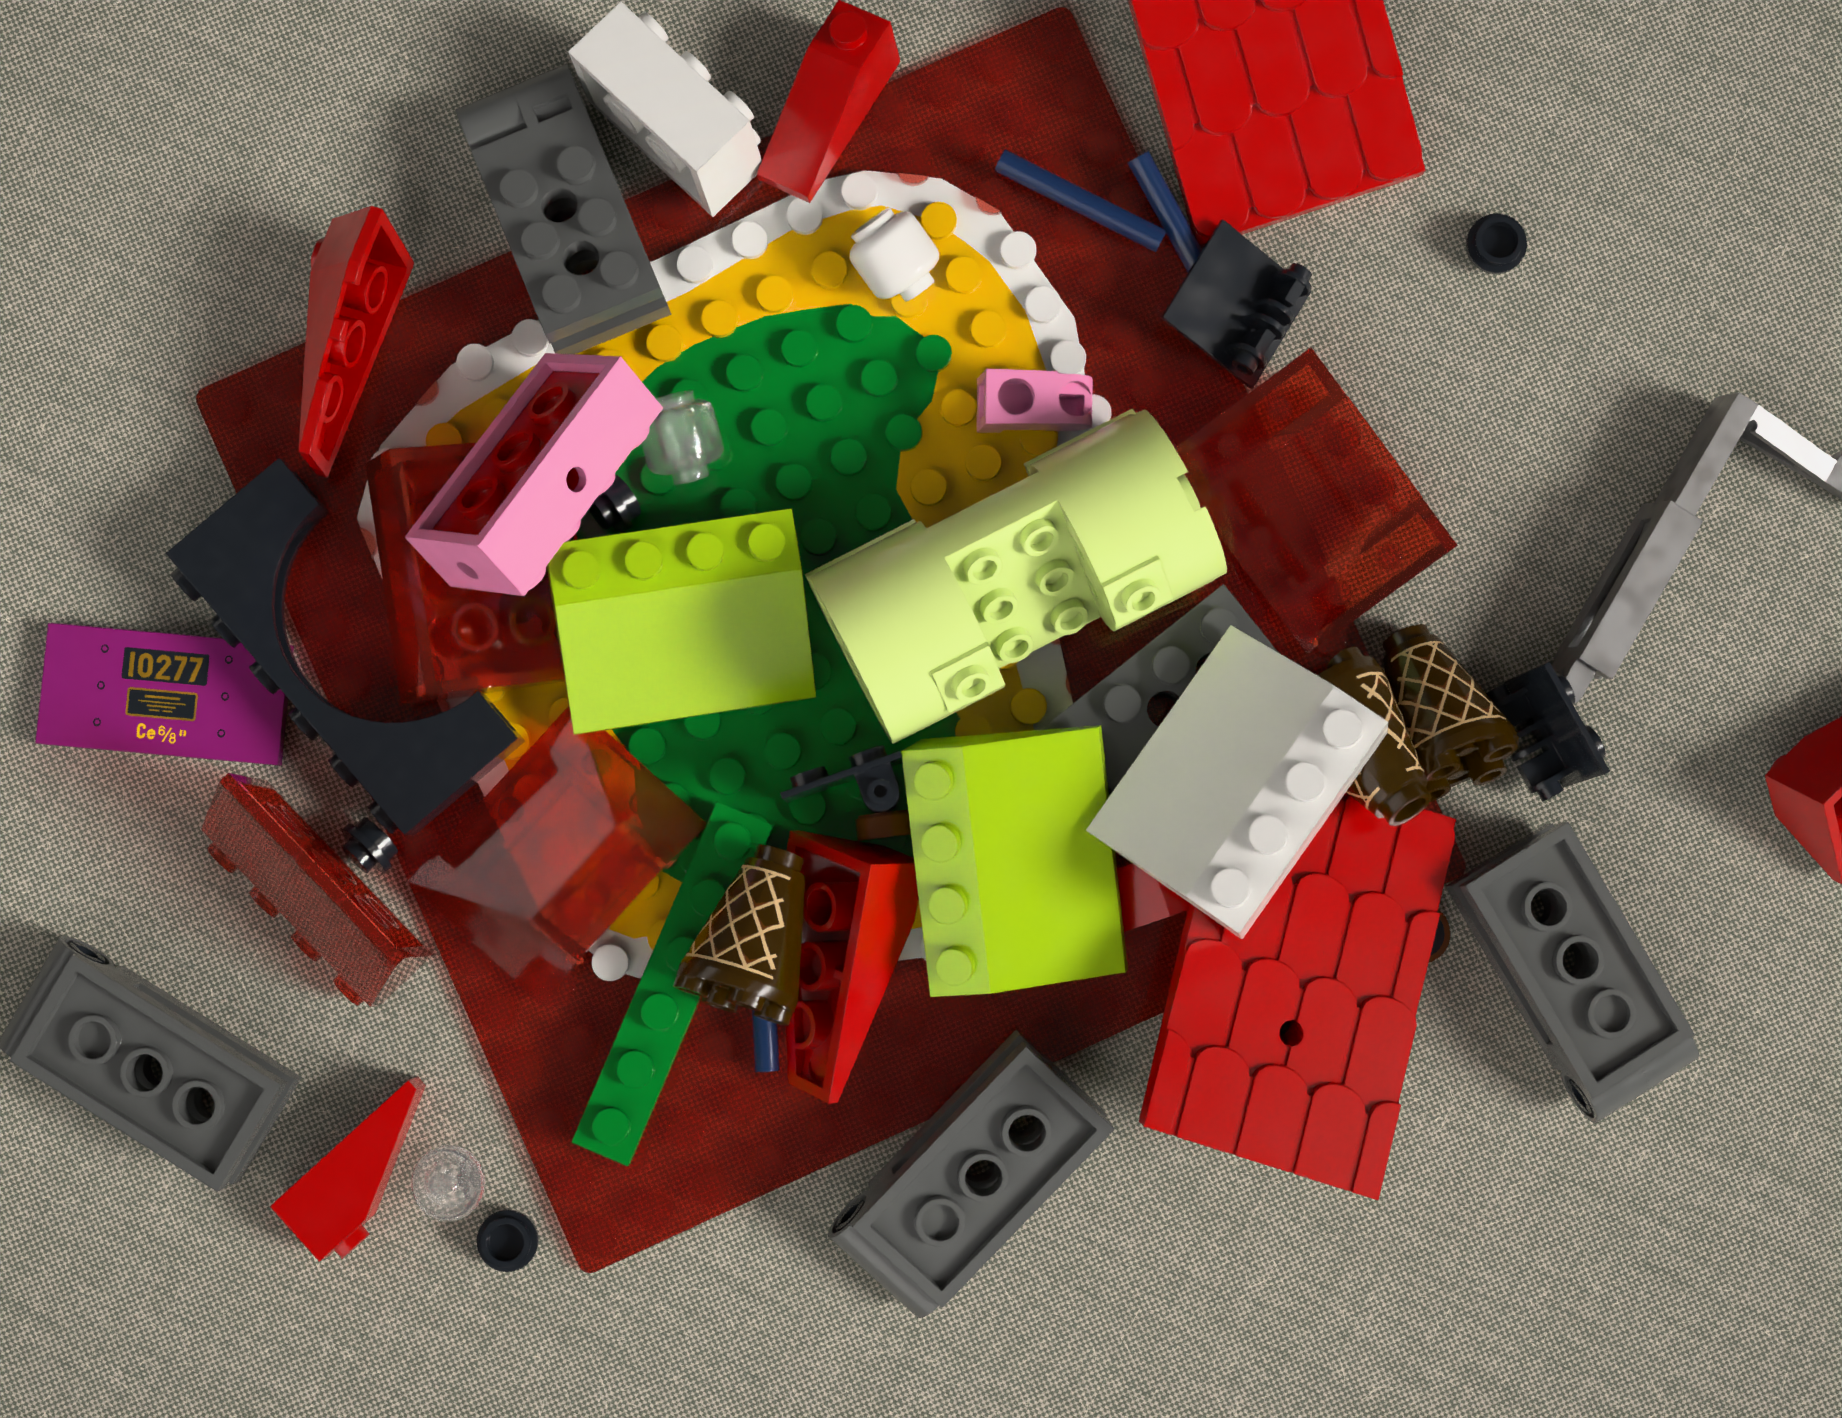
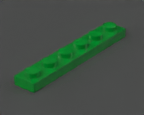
M716 801L571 1143L625 1166L631 1164L701 999L699 996L673 987L679 964L746 858L754 856L758 844L766 845L774 825Z

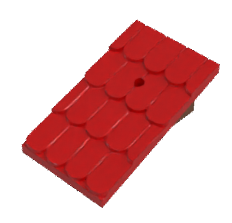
M1128 0L1189 223L1202 248L1222 219L1243 235L1422 176L1426 171L1422 159V147L1402 78L1404 75L1383 0Z
M1345 793L1243 939H1240L1189 903L1139 1122L1146 1128L1379 1200L1401 1108L1399 1098L1417 1027L1416 1013L1440 917L1438 907L1455 841L1454 827L1456 819L1425 808L1408 822L1398 826H1390L1385 818H1377L1348 793Z

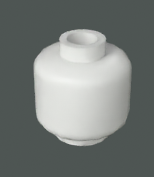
M889 207L868 220L851 235L855 244L850 250V261L877 298L888 299L900 294L904 301L907 302L934 283L935 280L929 271L937 264L939 251L911 212L904 211L894 214Z

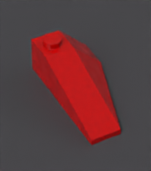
M374 206L333 218L325 238L317 241L311 256L298 452L316 475L328 478L415 264L384 210Z
M1841 716L1802 738L1786 755L1780 756L1765 774L1775 816L1831 879L1842 884Z
M799 830L790 831L786 851L804 859L800 873L805 876L798 1002L789 1026H786L788 1083L828 1104L839 1101L915 922L919 900L915 863L913 857L883 845Z

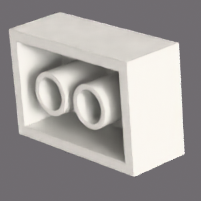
M620 2L568 51L587 99L706 212L714 217L757 175L762 159L757 146L761 139L752 128L750 122L754 115L735 93L728 90L722 95L708 82L711 79L709 72L693 54L685 51L680 56L666 43L669 39L668 35L652 16L646 12L636 16L625 4Z

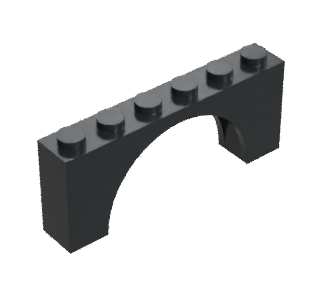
M278 458L165 553L177 566V569L170 575L191 600L195 602L202 596L216 612V615L210 619V623L231 647L235 648L238 644L242 643L256 660L249 668L260 683L273 695L281 689L295 706L288 714L298 728L310 740L313 741L320 735L335 753L328 759V762L337 774L350 787H354L360 782L374 799L367 807L376 820L390 834L399 829L404 835L415 836L522 745L525 740L487 695L479 691L459 705L438 715L416 721L384 723L357 718L344 712L325 699L310 684L298 666L289 645L284 617L285 592L291 567L299 549L311 531L330 511L292 466Z

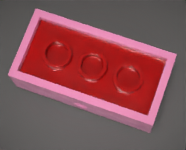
M545 353L412 526L405 538L449 586L525 596L528 590L535 587L542 580L546 572V566L562 544L576 534L581 525L582 517L596 498L613 484L616 471L630 452L646 439L649 434L650 425L663 407L621 356Z

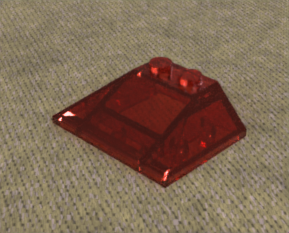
M1312 347L1175 448L1188 470L1185 476L1196 494L1200 507L1206 506L1216 532L1307 654L1458 546Z
M568 706L407 882L539 1004L544 1005L584 961V955L663 869H668L705 829L707 823L606 730L574 735Z

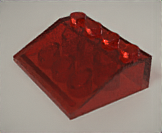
M476 443L388 449L365 463L401 704L472 696L477 691L487 694L565 681L547 566L542 580L535 587L528 590L525 596L452 587L448 585L405 538L406 534ZM577 533L568 541L577 540Z
M228 773L219 781L201 828L212 840V843L207 847L208 852L228 872L233 874L239 869L252 882L254 887L249 891V894L253 900L271 917L275 918L281 913L296 929L291 935L292 940L310 959L317 962L323 957L338 973L333 982L345 997L357 1006L363 1001L370 1007L382 1005L433 956L431 951L267 780Z

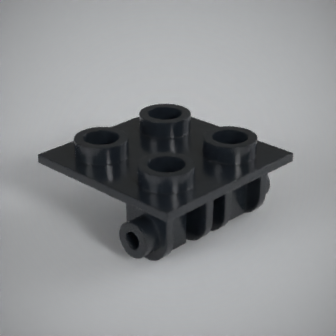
M1222 219L1214 229L1161 318L1248 388L1253 389L1310 295L1312 286L1309 281L1312 273L1298 263H1292L1289 269L1282 268Z
M1550 662L1513 677L1486 693L1514 727L1526 720L1528 725L1516 731L1519 738L1532 732L1537 740L1510 756L1512 761L1519 760L1539 748L1542 749V753L1517 766L1531 794L1537 792L1542 802L1564 791V787L1610 772L1603 759L1606 756V751L1600 737L1590 726L1584 725L1573 705L1575 703V694L1569 681L1562 673L1554 671Z
M884 745L848 757L852 768L829 776L825 766L802 772L789 778L793 789L781 792V797L785 802L789 803L856 779L864 803L869 810L874 813L890 812L897 806L900 798L899 787L892 766L902 763L901 753L899 751L887 755Z

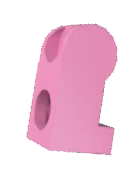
M985 369L977 378V433H1001L1003 430L1078 431L1092 428L1093 377L1081 374L1058 373V371Z

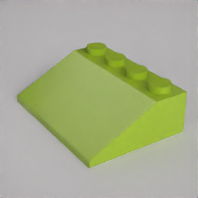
M792 508L567 541L562 544L547 565L574 735L816 697L802 568Z
M1101 725L921 739L901 751L930 997L992 994L1125 973L1128 970L1115 850L1086 831L1109 798Z

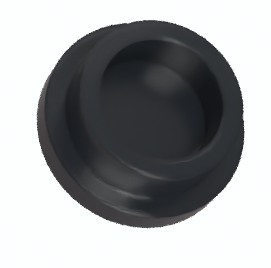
M1500 213L1489 214L1477 220L1470 228L1466 237V252L1470 261L1479 270L1488 274H1503L1511 271L1522 261L1527 249V237L1523 227L1514 218Z
M616 474L613 484L604 493L599 495L589 508L592 516L602 528L607 530L613 527L620 533H625L633 526L632 520L641 514V508L635 495L628 485Z
M363 817L355 826L348 823L342 829L347 842L341 848L348 858L363 872L368 873L374 867L379 872L386 873L392 867L389 860L398 853V849L390 838L371 820Z
M506 1209L493 1213L485 1219L477 1234V1249L480 1257L489 1267L501 1272H512L526 1266L535 1256L539 1245V1235L535 1224L527 1215L517 1210Z

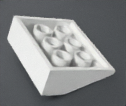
M1230 625L1086 831L1240 939H1243L1388 733V721L1333 684Z

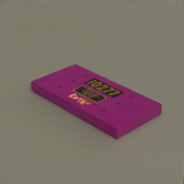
M48 623L35 744L282 766L289 699L281 689L273 695L254 676L249 666L256 660L242 643L233 648L223 638ZM290 645L291 650H292V653H293V651H294V646Z

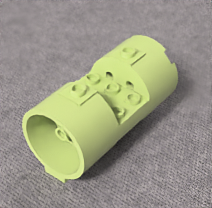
M1130 409L1024 463L1028 474L1027 478L928 528L921 521L916 522L913 519L805 574L840 648L892 744L1004 688L1005 682L1000 673V668L1023 660L1031 652L1064 635L1074 634L1086 624L1100 617L1112 631H1116L1227 573L1223 549L1206 506L1200 507L1196 494L1185 476V473L1188 472L1187 468L1168 436L1147 410L1144 409L1135 413L1133 409Z

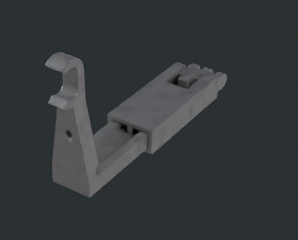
M1740 392L1715 397L1655 502L1642 504L1553 658L1555 661L1552 667L1554 671L1562 673L1569 681L1575 694V703L1582 698L1593 677L1595 679H1602V677L1613 679L1703 523V520L1695 515L1739 440L1811 480L1841 500L1842 451L1829 456Z

